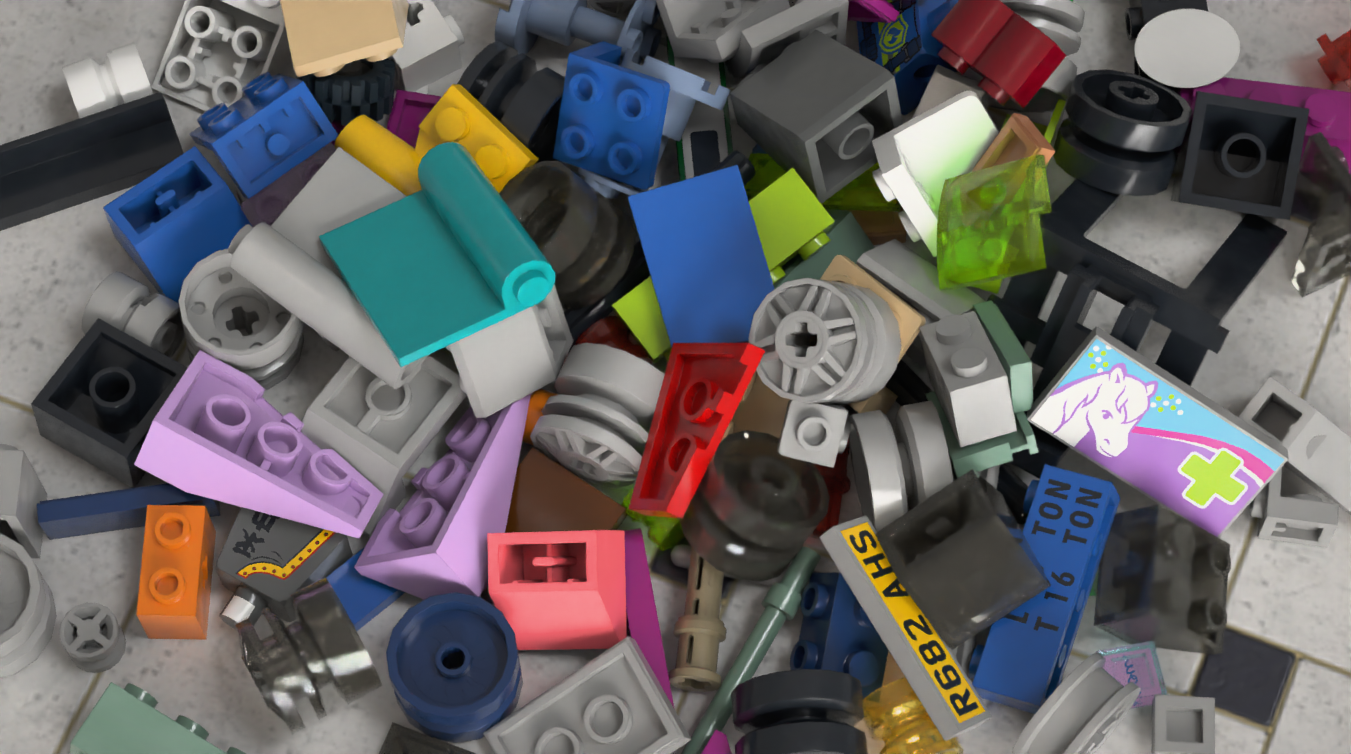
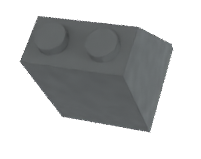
M814 30L801 41L787 46L778 58L757 73L746 76L738 84L737 88L729 93L737 124L785 172L794 168L821 204L878 162L872 140L903 124L895 77L887 69L818 30Z

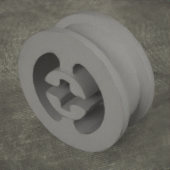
M1098 652L1092 654L1076 667L1043 703L1018 737L1012 753L1094 754L1128 713L1136 701L1141 688L1134 682L1123 686L1103 669L1106 659Z

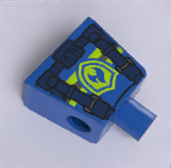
M886 0L893 5L895 10L900 12L895 22L856 21L860 54L887 69L895 77L902 115H907L919 105L937 64L957 72L937 55L943 46L931 34L959 0Z

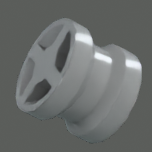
M86 602L75 606L66 613L60 624L59 636L63 647L78 668L86 672L100 673L111 669L119 663L125 653L126 639L115 615L108 607L99 603ZM97 643L100 645L86 648V644Z

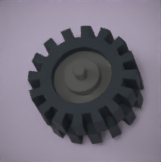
M389 57L376 62H369L364 58L346 63L340 71L324 77H317L314 73L298 78L296 75V79L304 81L331 124L334 120H341V125L346 126L353 119L363 114L375 121L383 119L384 114L389 115L392 112L394 104L395 63L393 60H389Z

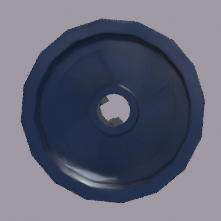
M458 592L430 596L409 608L393 628L386 656L389 678L394 688L395 697L409 723L428 737L451 743L481 739L484 737L483 733L511 715L517 707L523 679L515 633L503 613L481 597Z

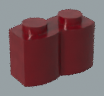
M959 0L931 34L943 46L937 55L961 75H964L970 68L983 77L977 86L1001 106H1004L1011 99L1024 109L1067 56L1053 40L1012 11L1000 0Z

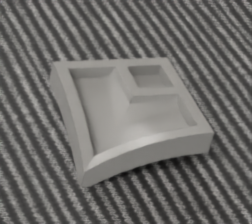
M798 0L794 6L741 31L737 54L734 58L726 61V66L734 78H745L763 69L778 58L787 46L801 41L814 30H818L845 45L849 1Z

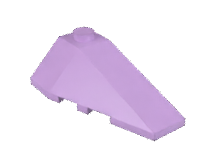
M199 350L153 419L134 465L187 493L360 538L383 493L333 449H320L301 432L304 423L291 412L284 416L262 397L265 389L252 377Z
M531 394L486 418H475L471 406L468 408L445 438V442L450 449L429 469L421 468L415 475L411 483L417 490L401 511L398 512L395 509L389 508L376 525L354 567L361 575L424 600L430 596L454 592L476 597L480 596L488 586L487 533H505Z

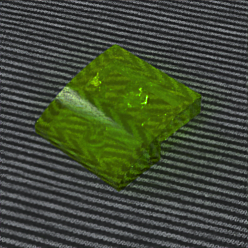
M1034 155L945 179L937 221V269L940 290L961 289L1046 268L1039 215L1050 213L1052 210L1044 155Z

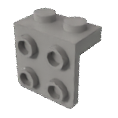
M656 0L675 57L707 59L710 63L723 62L737 54L741 31L790 8L788 0Z

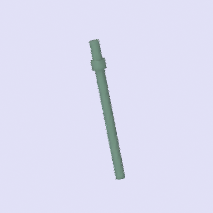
M801 546L781 582H773L761 603L765 608L690 737L692 740L687 742L681 754H701L714 731L718 730L721 732L732 714L731 692L737 685L752 679L785 620L792 621L801 606L802 596L800 594L821 559V556L812 549Z

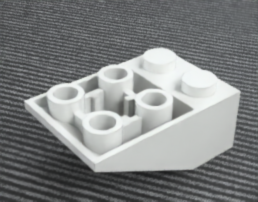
M185 0L151 88L203 111H207L220 103H225L229 107L245 96L242 88L263 73L270 72L272 77L278 73L282 74L291 59V52L280 0Z

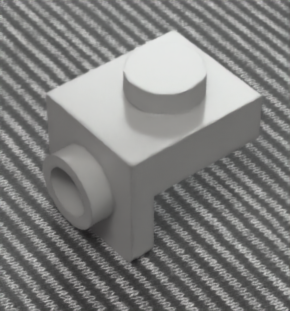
M790 399L777 445L778 453L782 456L834 468L837 453L842 454L844 452L850 434L851 422L847 419L848 410L837 404L802 403Z

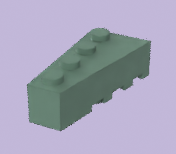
M111 682L70 742V754H246L234 747H230L227 752L222 751L206 741L209 733L202 726L182 715H179L175 721L155 709L158 701L153 696L130 683L122 689Z

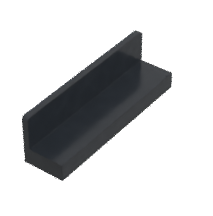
M158 92L0 145V231L135 186L182 155L184 152L163 93Z

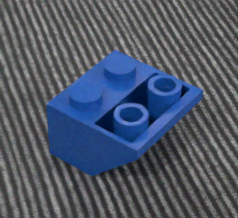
M196 146L103 207L116 240L160 294L179 303L183 281L197 262L218 250L228 249L231 241L240 229L247 224L252 226L228 185Z

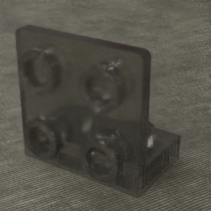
M1321 132L1309 136L1299 165L1295 188L1296 195L1314 220L1308 227L1306 239L1291 277V282L1302 298L1351 275V175L1349 174L1348 163L1342 151L1334 145L1330 146Z

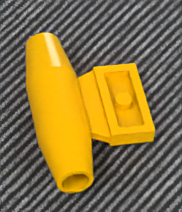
M452 84L420 123L415 148L364 114L348 123L340 132L334 144L336 149L338 147L342 148L406 196L422 190L418 178V167L421 159L429 150L446 142L459 143L466 147L504 201L539 160L460 84Z

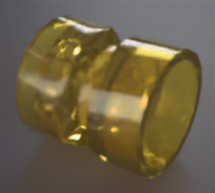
M905 677L882 686L863 699L865 715L863 721L872 739L884 741L885 743L884 748L879 754H963V748L958 737L948 741L942 738Z

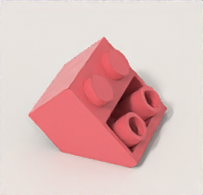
M624 530L487 533L489 595L495 608L503 613L513 629L518 650L609 649L627 637Z

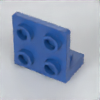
M605 41L570 52L553 158L643 190L652 187L655 180L670 91L669 83L619 66L622 47Z
M270 72L263 73L248 82L242 88L245 96L229 107L225 103H220L204 112L197 119L200 127L190 133L196 144L214 152L243 197L247 199L260 192L338 137V133L302 80L279 73L273 77Z

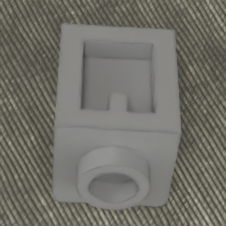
M1281 467L1250 503V517L1259 518L1258 539L1327 548L1338 525L1339 504L1323 502L1321 498L1311 494H1295L1290 497H1281Z

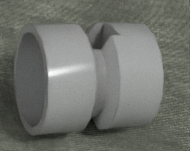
M118 271L108 275L98 285L91 295L82 317V331L84 334L88 332L99 318L170 358L177 351L185 336L179 303L160 293H154L150 296L148 286Z

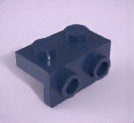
M840 572L812 573L810 582L805 587L801 598L803 620L799 641L794 645L791 652L790 669L832 670L850 674L861 682L863 702L879 704L889 650Z

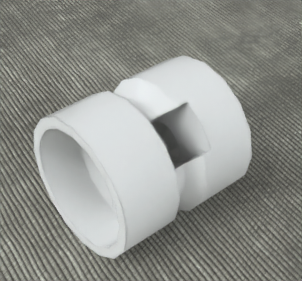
M135 42L111 50L112 52L106 54L105 64L99 66L95 60L89 57L62 67L80 118L153 94Z

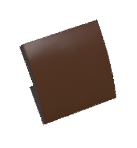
M532 447L517 467L505 533L617 530L626 519L627 513L625 507Z

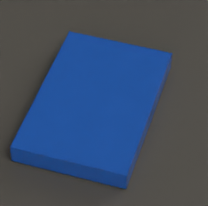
M738 165L628 196V202L671 348L673 343L749 342L748 338L753 315L766 295L774 290V285Z

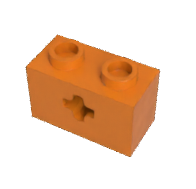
M147 505L136 616L148 639H207L216 530L206 506Z

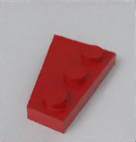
M673 343L628 509L645 516L683 518L766 350L750 343Z

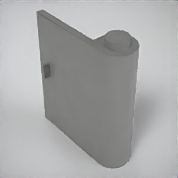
M338 147L271 226L266 222H261L255 227L247 224L240 229L228 248V252L233 255L230 267L396 390L406 383L428 355L403 367L399 366L324 250L319 236L407 196L342 148Z

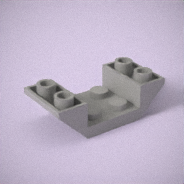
M446 347L429 354L406 383L396 390L349 356L306 410L302 420L304 426L301 432L320 449H333L383 493L377 508L363 531V534L369 538L389 508L396 510L406 497L402 477L460 403L463 401L471 406L467 394H464L460 388L459 372L452 353Z

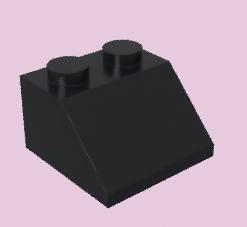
M1196 91L1191 107L1192 114L1182 144L1180 145L1171 201L1290 220L1309 109Z
M98 318L31 403L39 433L42 437L130 487L135 488L147 472L134 464L152 421L188 367Z

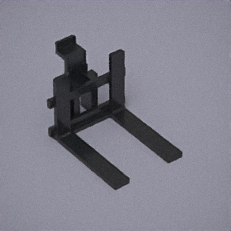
M1076 179L1040 215L1032 227L1024 223L1019 226L1011 246L1021 251L1022 255L1003 298L991 294L987 301L992 300L997 305L1024 350L1028 342L1036 345L1030 360L1043 369L1033 389V403L1091 333L1092 330L1083 326V323L1097 292L1125 305L1110 335L1136 352H1139L1153 321L1171 329L1155 364L1191 387L1208 350L1218 354L1230 330L1221 326L1223 320L1283 243L1287 231L1255 214L1247 213L1187 288H1181L1085 238L1124 195L1107 192ZM1059 272L1067 275V278L1047 322L1039 317ZM1029 422L1035 436L1038 453L1030 455L1028 449L1012 453L1013 461L1009 463L1040 479L1044 465L1057 467L1070 450V447Z

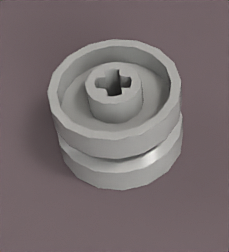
M932 400L900 406L895 419V435L890 421L881 410L849 415L848 420L851 422L849 446L862 515H867L880 538L903 534L908 519L907 502L914 521L921 529L927 530L954 525L956 504L952 466L943 427Z
M0 534V678L18 673L38 659L52 638L57 614L53 593L25 548L7 536Z

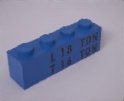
M1047 464L1044 465L1040 480L1031 481L1024 500L1023 509L1024 513L1028 514L1022 535L1015 534L1008 546L1005 565L1006 568H1010L1004 589H996L989 604L987 621L992 625L985 645H977L969 666V678L974 679L972 685L982 699L1035 714L1061 684L1121 499L1112 482Z

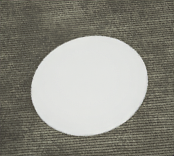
M1178 9L1163 13L1150 20L1139 32L1135 41L1134 51L1138 65L1153 80L1171 87L1196 88L1216 82L1231 71L1239 57L1240 41L1234 28L1220 16L1199 9Z

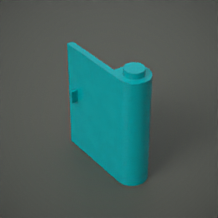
M446 142L439 144L429 150L421 159L418 167V178L422 190L319 236L324 250L400 367L540 303L551 292L555 283V271L466 147L459 143Z

